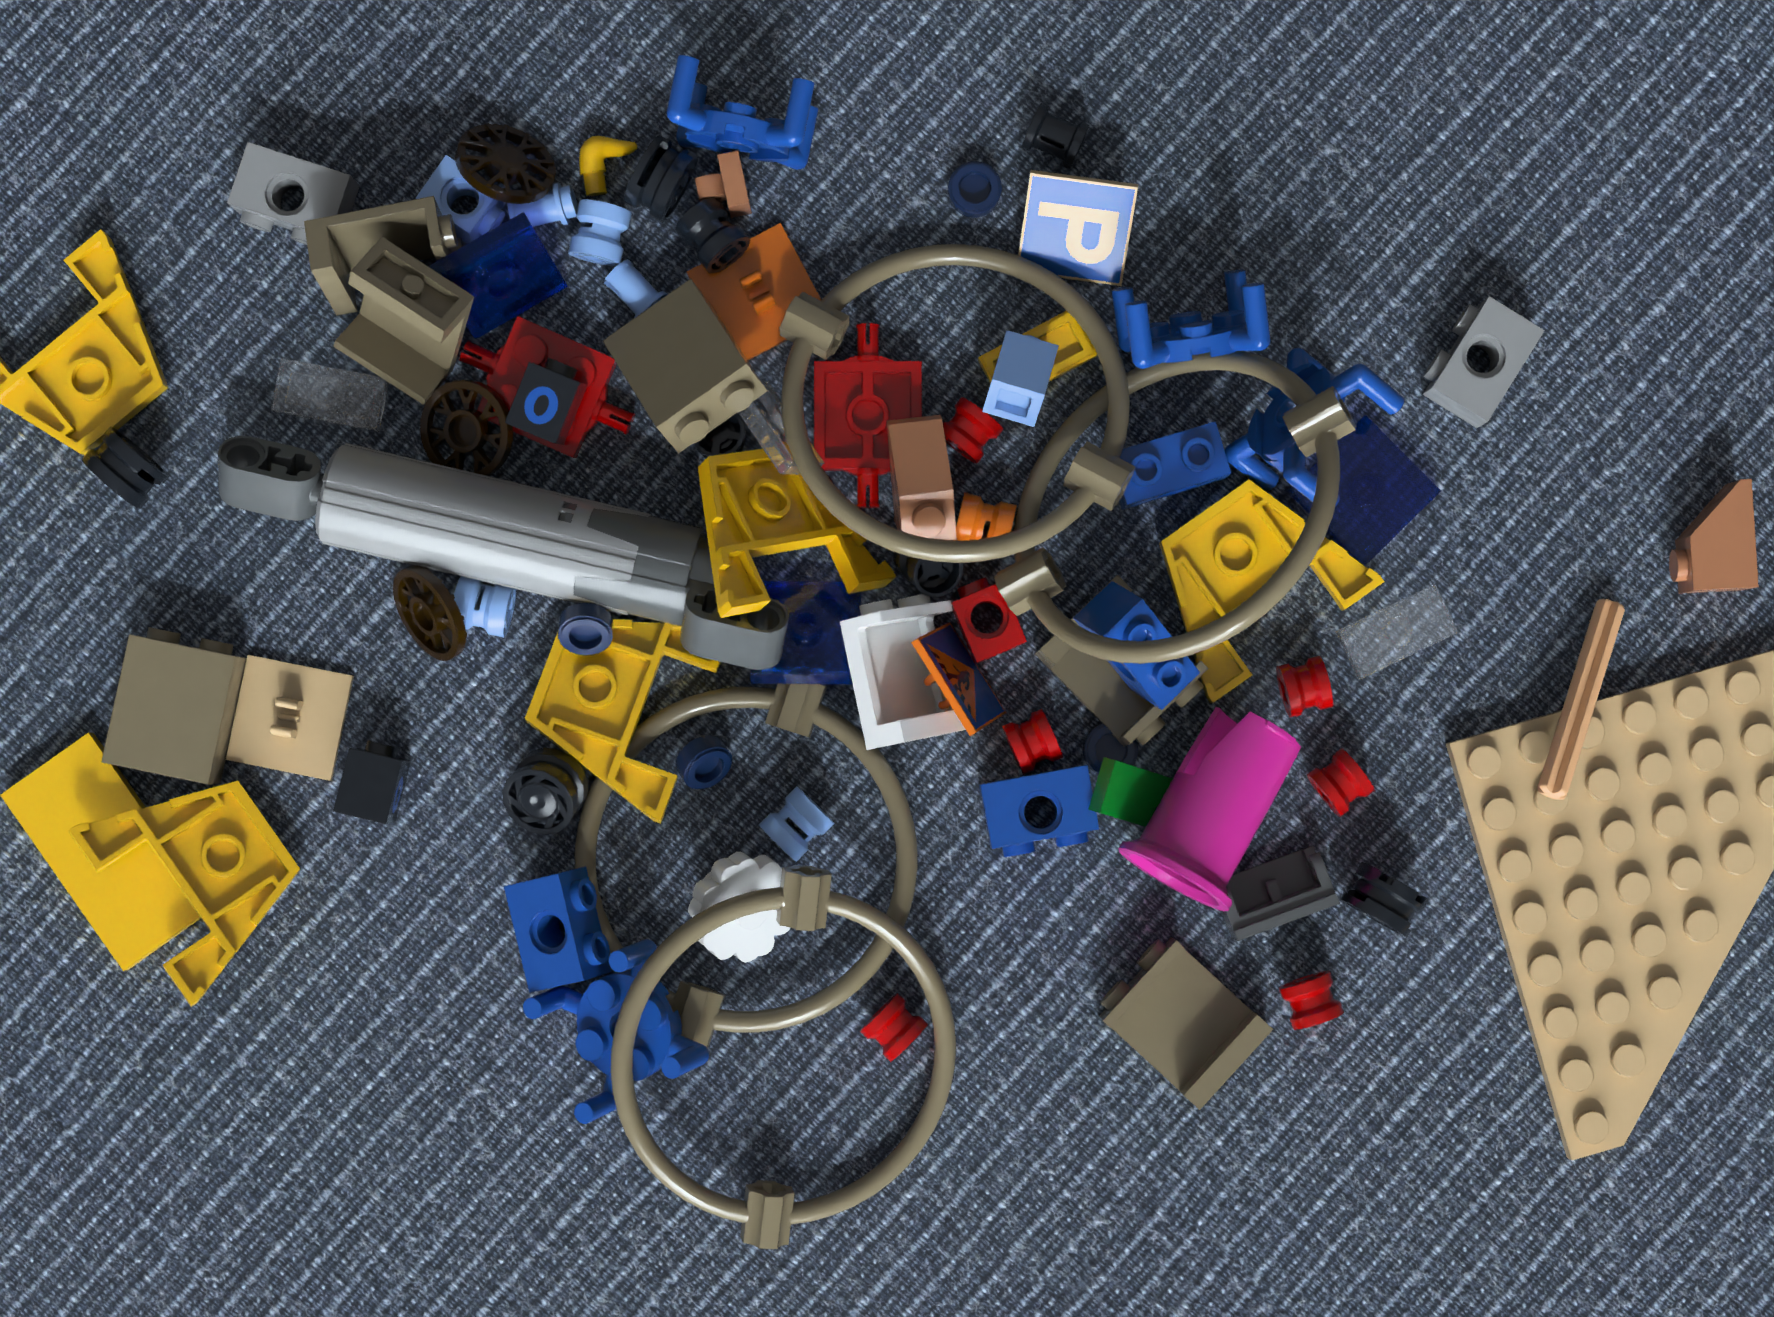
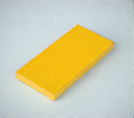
M88 732L0 794V796L121 969L126 971L201 918L148 842L142 843L97 873L69 834L68 830L75 825L110 818L118 813L133 809L146 808L117 765L101 762L104 747L93 732Z

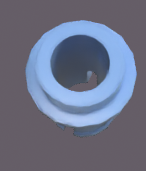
M559 182L553 183V189L535 202L525 204L507 203L510 220L515 232L561 221L563 225H568L570 218L576 217L578 209L572 186L562 187Z
M628 259L619 263L607 275L604 282L635 314L634 318L668 295L665 291L658 292Z

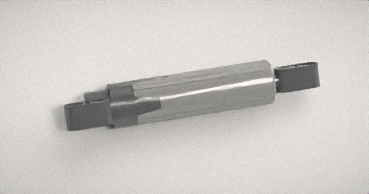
M251 436L231 437L219 446L218 488L221 499L227 505L294 521L305 520L316 514V533L322 544L410 565H419L440 572L573 603H593L602 606L607 611L624 615L630 614L681 626L680 642L683 648L693 655L754 670H765L777 665L782 657L788 625V611L779 601L770 598L771 601L760 611L724 618L720 617L717 610L708 539L704 538L705 531L703 527L349 443L341 445L334 451L324 474H321L319 458L313 452L303 448Z

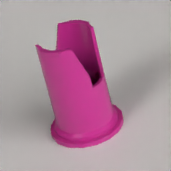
M1215 707L1185 756L1140 839L1132 840V842L1122 841L1118 848L1119 853L1140 870L1175 891L1214 909L1229 911L1232 906V900L1228 897L1226 886L1271 807L1301 746L1285 730L1252 712H1249L1237 724L1220 708Z

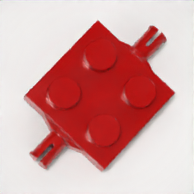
M517 316L506 343L497 353L476 345L470 340L466 342L463 349L481 356L482 360L461 352L460 362L488 373L487 386L492 388L502 398L509 411L529 362L544 367L547 357L578 369L575 380L588 386L564 445L554 444L513 427V432L572 458H577L587 433L598 422L619 430L626 435L631 426L614 419L612 416L615 415L632 423L634 421L635 413L607 402L608 384L617 365L613 357ZM482 397L477 409L480 413L483 412L488 402L484 397ZM497 416L488 419V421L500 425Z
M866 323L856 325L857 356L843 361H814V454L824 471H844L857 476V507L866 508V488L870 487V508L880 507L879 476L891 472L887 421L922 417V361H893L879 356L880 325L870 323V343L867 345Z

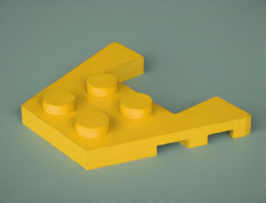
M101 229L64 259L69 268L98 301V304L15 373L12 372L0 357V404L82 455H85L90 448L95 449L103 442L102 438L106 435L105 432L110 426L118 430L169 388L112 239Z
M788 445L708 456L698 466L717 610L721 618L760 611L771 601L752 557L825 545L848 594L883 588L896 578L894 571L885 560L878 564L863 544L867 539L839 521L816 498L800 474Z
M1249 479L1159 542L1186 633L1221 618L1258 591L1283 564L1304 529L1306 523L1303 518ZM1325 537L1309 566L1341 611H1343L1385 581L1374 570L1365 567L1347 553L1348 551ZM1228 640L1193 654L1195 663L1202 661L1209 668L1200 676V679L1204 685L1205 696L1210 703H1214L1252 676V673Z
M613 619V639L610 646L594 655H578L568 651L561 645L557 632L526 713V722L565 753L572 756L579 764L652 821L661 824L678 777L670 772L625 757L664 655L717 673L720 662L689 653L680 642L681 626L669 623L632 622V620Z
M239 781L169 799L168 802L139 810L125 811L99 821L78 824L68 830L97 873L142 843L148 842L210 931L209 934L163 964V968L191 1007L199 1002L300 871L297 863Z

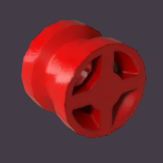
M961 397L955 405L956 414L949 422H943L945 441L962 456L977 464L984 456L983 447L989 439H997L1003 428L988 413L982 412L983 410Z
M1320 656L1308 658L1304 665L1294 667L1289 663L1276 666L1278 686L1289 718L1302 715L1305 708L1315 706L1323 710L1333 707V695L1329 676Z
M1042 709L1031 713L1029 720L1024 723L1016 724L1011 722L1002 726L1007 742L1023 775L1033 771L1036 763L1045 759L1054 762L1063 758L1057 739Z
M1342 748L1332 755L1331 763L1325 768H1315L1307 774V778L1316 792L1339 817L1349 811L1350 802L1358 796L1367 797L1375 791L1364 771Z
M1330 971L1310 974L1279 987L1281 997L1290 1003L1292 1014L1289 1020L1294 1030L1330 1021L1344 1013L1341 1002L1333 998L1330 988L1334 981Z
M896 993L864 1024L860 1032L867 1039H876L883 1047V1055L891 1062L922 1033L928 1023L921 1016H912L905 1008V1000Z

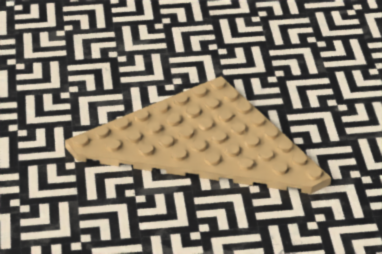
M1774 649L1597 700L1569 791L1563 800L1546 797L1540 794L1537 788L1562 710L1445 743L1566 1157L1570 1160H1576L1624 1146L1774 870Z

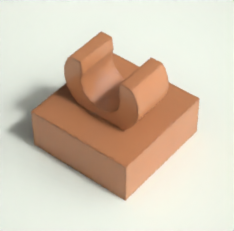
M739 151L717 155L721 174H709L695 178L700 202L711 197L718 198L720 202L727 200L731 218L752 214Z

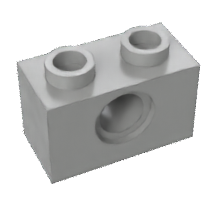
M247 142L227 204L239 214H242L240 218L241 223L265 232H271L273 225L292 230L291 239L307 245L304 221L351 212L360 185L349 174ZM292 188H302L304 191L302 204L293 211H283L281 208L283 195Z
M1490 296L1481 302L1477 308L1468 304L1452 329V332L1459 335L1449 353L1440 349L1423 376L1430 380V383L1422 395L1475 428L1482 426L1493 415L1545 330ZM1470 347L1481 348L1488 354L1490 367L1487 373L1476 372L1469 366L1467 352Z

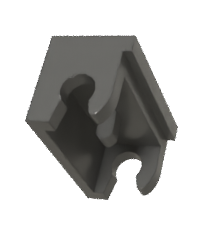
M1308 846L1233 874L1226 886L1228 897L1232 900V906L1229 911L1221 912L1231 938L1240 941L1340 904L1320 853H1316L1314 846Z

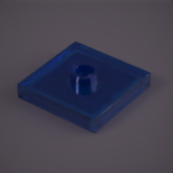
M524 212L429 266L474 296L466 326L475 339L568 287Z
M1364 415L1356 423L1355 431L1337 441L1340 453V483L1338 492L1340 499L1335 507L1327 533L1342 548L1348 551L1347 553L1366 566L1441 490ZM1317 462L1309 469L1316 477ZM1292 486L1287 492L1310 514L1313 502Z
M763 581L769 597L779 601L788 611V625L782 657L779 663L770 669H750L751 683L853 685L840 621L861 616L859 608L861 605V592L848 594L843 582Z

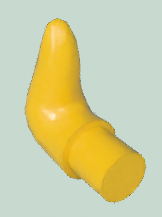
M591 136L584 141L579 153L580 175L584 179L586 196H598L607 193L604 172H606L605 158L630 155L637 150L638 145L635 142L604 136Z

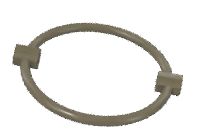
M966 244L928 245L890 254L867 264L836 285L821 301L802 292L798 297L795 296L786 310L784 319L779 327L780 336L793 342V346L789 353L783 376L781 406L782 421L790 452L800 474L816 498L839 521L868 541L890 551L928 561L948 563L982 562L1023 552L1047 541L1078 519L1093 502L1112 511L1124 495L1134 474L1135 466L1120 459L1126 441L1130 410L1128 380L1122 357L1105 322L1092 305L1070 284L1043 266L1019 255L984 246ZM949 265L973 266L1011 275L1031 284L1059 303L1077 321L1096 350L1102 365L1107 386L1108 414L1101 447L1099 448L1088 441L1083 447L1081 446L1072 461L1063 486L1074 492L1052 512L1016 531L979 540L952 541L926 538L897 530L876 520L847 499L824 472L812 449L807 434L803 409L804 381L812 353L825 360L835 354L849 326V316L841 312L848 303L874 285L893 276L916 269Z
M1237 351L1216 357H1211L1210 352L1192 355L1193 360L1160 363L1146 369L1136 367L1126 372L1129 395L1169 377L1198 371L1222 370L1238 372L1266 381L1281 390L1296 405V407L1285 412L1282 417L1304 456L1308 457L1315 452L1317 454V482L1311 511L1300 537L1283 564L1258 591L1237 608L1201 628L1169 638L1128 641L1104 637L1078 626L1066 617L1053 603L1051 598L1064 591V588L1067 586L1062 572L1057 567L1052 555L1044 547L1035 551V546L1014 554L1015 563L997 572V575L994 577L998 591L1006 601L1008 608L1016 616L1032 609L1041 623L1067 645L1096 658L1119 663L1143 664L1183 658L1218 645L1251 626L1284 598L1301 578L1321 546L1333 518L1340 483V453L1337 440L1356 430V424L1351 413L1334 386L1316 395L1306 382L1288 368L1261 355L1245 351ZM1106 385L1085 400L1069 415L1043 448L1024 486L1017 509L1014 531L1037 521L1044 493L1060 461L1079 436L1099 416L1108 410Z
M781 672L776 689L729 687L706 691L666 706L636 727L625 756L630 759H634L661 734L682 722L710 712L733 708L769 710L765 721L766 724L809 738L811 737L814 725L830 733L842 742L865 766L878 786L888 808L896 845V872L894 888L886 914L904 928L915 893L918 870L917 839L910 806L899 779L879 749L866 750L863 732L842 715L821 704L826 686ZM595 777L583 804L577 827L575 869L584 866L587 868L589 880L593 883L597 894L596 909L601 930L607 938L611 954L613 951L623 948L611 928L601 901L596 874V846L602 815L613 789ZM876 934L860 959L835 982L810 997L778 1008L759 1011L722 1009L725 994L684 980L680 981L676 993L667 989L670 994L666 995V998L673 1012L677 1010L679 1012L682 1023V1036L709 1047L714 1030L733 1033H759L780 1030L802 1024L825 1014L860 990L879 970L890 955L893 947Z
M807 865L782 867L780 887L756 890L719 902L693 916L671 933L646 960L633 980L620 1009L611 1048L610 1071L613 1097L624 1132L638 1157L665 1187L686 1202L721 1218L741 1222L740 1237L742 1242L754 1245L759 1249H778L780 1246L789 1245L791 1225L812 1222L850 1209L874 1196L899 1176L920 1153L934 1132L944 1111L955 1070L956 1036L950 1000L936 967L922 946L905 928L877 908L851 896L830 891L832 874L828 870ZM770 910H777L776 921L779 926H786L795 930L815 931L816 929L826 928L828 912L857 922L876 933L896 950L915 974L929 1005L934 1028V1065L930 1085L924 1103L905 1137L879 1165L863 1177L829 1194L794 1202L792 1187L782 1185L776 1181L757 1180L753 1184H746L745 1198L740 1200L712 1191L691 1179L666 1157L654 1141L639 1109L633 1079V1049L637 1028L647 1001L664 973L681 954L706 934L741 917Z

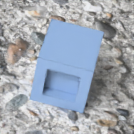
M445 155L415 198L420 199L434 196L442 215L451 214L457 238H462L463 242L475 248L482 236L487 239L492 237L505 216V212L501 210L504 206L503 202L490 198L473 188L460 174L455 160ZM461 196H472L479 201L475 210L468 214H457L450 209L454 200Z
M1006 330L982 412L1035 427L1059 345L1042 341L1034 336L1022 335Z

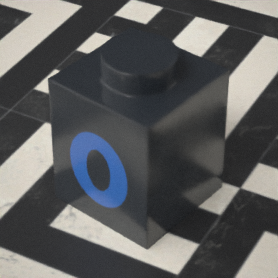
M547 357L544 367L529 362L505 423L554 444L564 445L588 385L575 380L578 369Z
M367 740L365 749L349 748L333 811L382 824H394L411 761L397 758L399 747Z

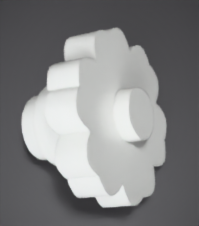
M741 851L730 855L728 858L719 859L713 864L711 872L703 880L696 883L693 890V898L688 907V913L693 917L707 908L734 896L761 889L780 887L782 868L766 855H759L752 859ZM777 910L763 911L726 923L706 934L698 941L720 960L728 959L734 955L746 963L754 960L757 956H763L771 952L774 947V935L785 934L790 930V927L779 926L776 921Z

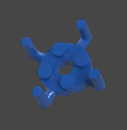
M678 56L667 107V117L672 123L678 125L676 139L680 146L685 148H705L722 154L732 152V150L750 153L749 159L777 162L795 170L803 169L807 165L819 110L817 107L811 106L814 82L794 78L785 120L765 118L764 121L756 118L757 109L749 105L725 102L723 111L714 106L706 105L705 99L708 87L695 82L700 61L690 56Z
M1243 269L1224 272L1228 311L1213 314L1212 320L1202 321L1200 311L1173 314L1169 316L1170 326L1168 322L1150 323L1147 301H1134L1133 287L1113 289L1111 291L1119 347L1124 352H1131L1133 364L1140 369H1146L1160 363L1193 360L1192 355L1210 352L1211 357H1216L1237 351L1265 350L1270 344V330L1264 283L1247 284L1246 271Z
M1294 348L1287 355L1286 368L1306 382L1316 395L1334 386L1344 402L1347 395L1359 389L1390 415L1397 413L1404 404V397L1364 364H1355L1336 376L1301 348ZM1272 386L1266 394L1273 400L1264 414L1256 408L1249 424L1248 433L1225 448L1228 463L1264 491H1270L1276 486L1279 475L1253 455L1257 453L1269 465L1283 472L1286 482L1313 502L1317 477L1306 469V457L1298 448L1282 417L1285 412L1296 407V405L1281 390ZM1338 494L1336 506H1337V504H1338V502H1339V499H1340L1339 494Z
M644 939L613 951L609 956V965L616 973L593 981L584 994L565 986H558L524 1001L523 1011L530 1019H537L561 1008L576 1014L578 1035L575 1045L577 1052L583 1059L591 1061L600 1071L606 1074L603 1092L577 1104L574 1109L575 1118L582 1124H588L616 1110L610 1071L615 1025L622 1003L633 980L643 964L657 948L652 940ZM660 981L652 991L638 1025L633 1049L634 1081L643 1080L662 1069L663 1074L667 1078L675 1079L705 1064L709 1059V1051L705 1045L682 1036V1023L678 1010L673 1012L666 998V995L670 993Z

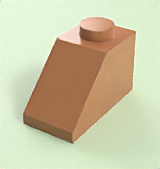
M941 415L887 421L894 521L897 530L937 540H957L954 491Z
M1740 479L1725 484L1675 540L1676 550H1671L1669 571L1672 581L1678 582L1679 594L1741 591L1759 587L1752 479Z

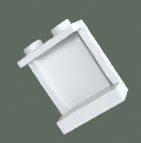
M921 594L897 600L899 608L893 609L891 599L860 605L861 616L840 621L866 750L966 730L951 706L946 709L939 708V702L946 699L936 682L930 686L924 684V679L931 673L911 643L917 638L935 630L933 621L935 615L953 611L951 600L931 603L929 596Z

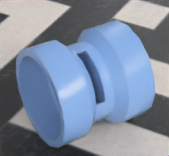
M580 200L576 217L581 226L578 233L571 237L568 254L595 264L617 266L621 263L624 251L620 244V235L629 229L631 211L602 201Z
M460 576L455 589L454 600L461 615L464 616L465 630L472 626L484 628L489 635L506 637L514 612L516 589L496 584L494 586L487 585L479 580Z
M796 786L785 797V806L778 813H770L759 826L787 855L797 862L808 851V842L815 835H824L835 823L808 795ZM788 817L803 831L802 834L786 820Z

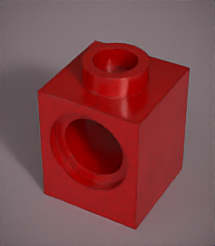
M985 577L957 589L960 599L951 602L952 609L975 664L1027 642L1017 616L1008 608L996 584L990 586ZM988 603L994 605L1001 614L999 629L992 633H982L974 628L971 622V612L977 605Z

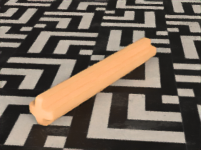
M1599 599L1594 607L1537 787L1538 792L1546 797L1563 800L1569 791L1625 612L1624 606L1619 602Z

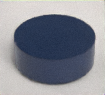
M970 161L960 165L952 173L948 184V197L953 208L960 214L971 218L982 217L992 212L1000 200L1002 191L998 173L990 165L979 161Z
M593 603L573 604L567 607L559 617L558 639L561 645L572 653L578 655L598 654L607 649L612 642L613 618L600 605Z
M1104 724L1092 729L1084 740V760L1088 767L1098 775L1104 757L1133 766L1138 756L1136 739L1124 747Z
M706 735L689 742L678 754L675 766L688 787L692 789H705L719 783L727 775L732 765V755L721 739L716 736Z

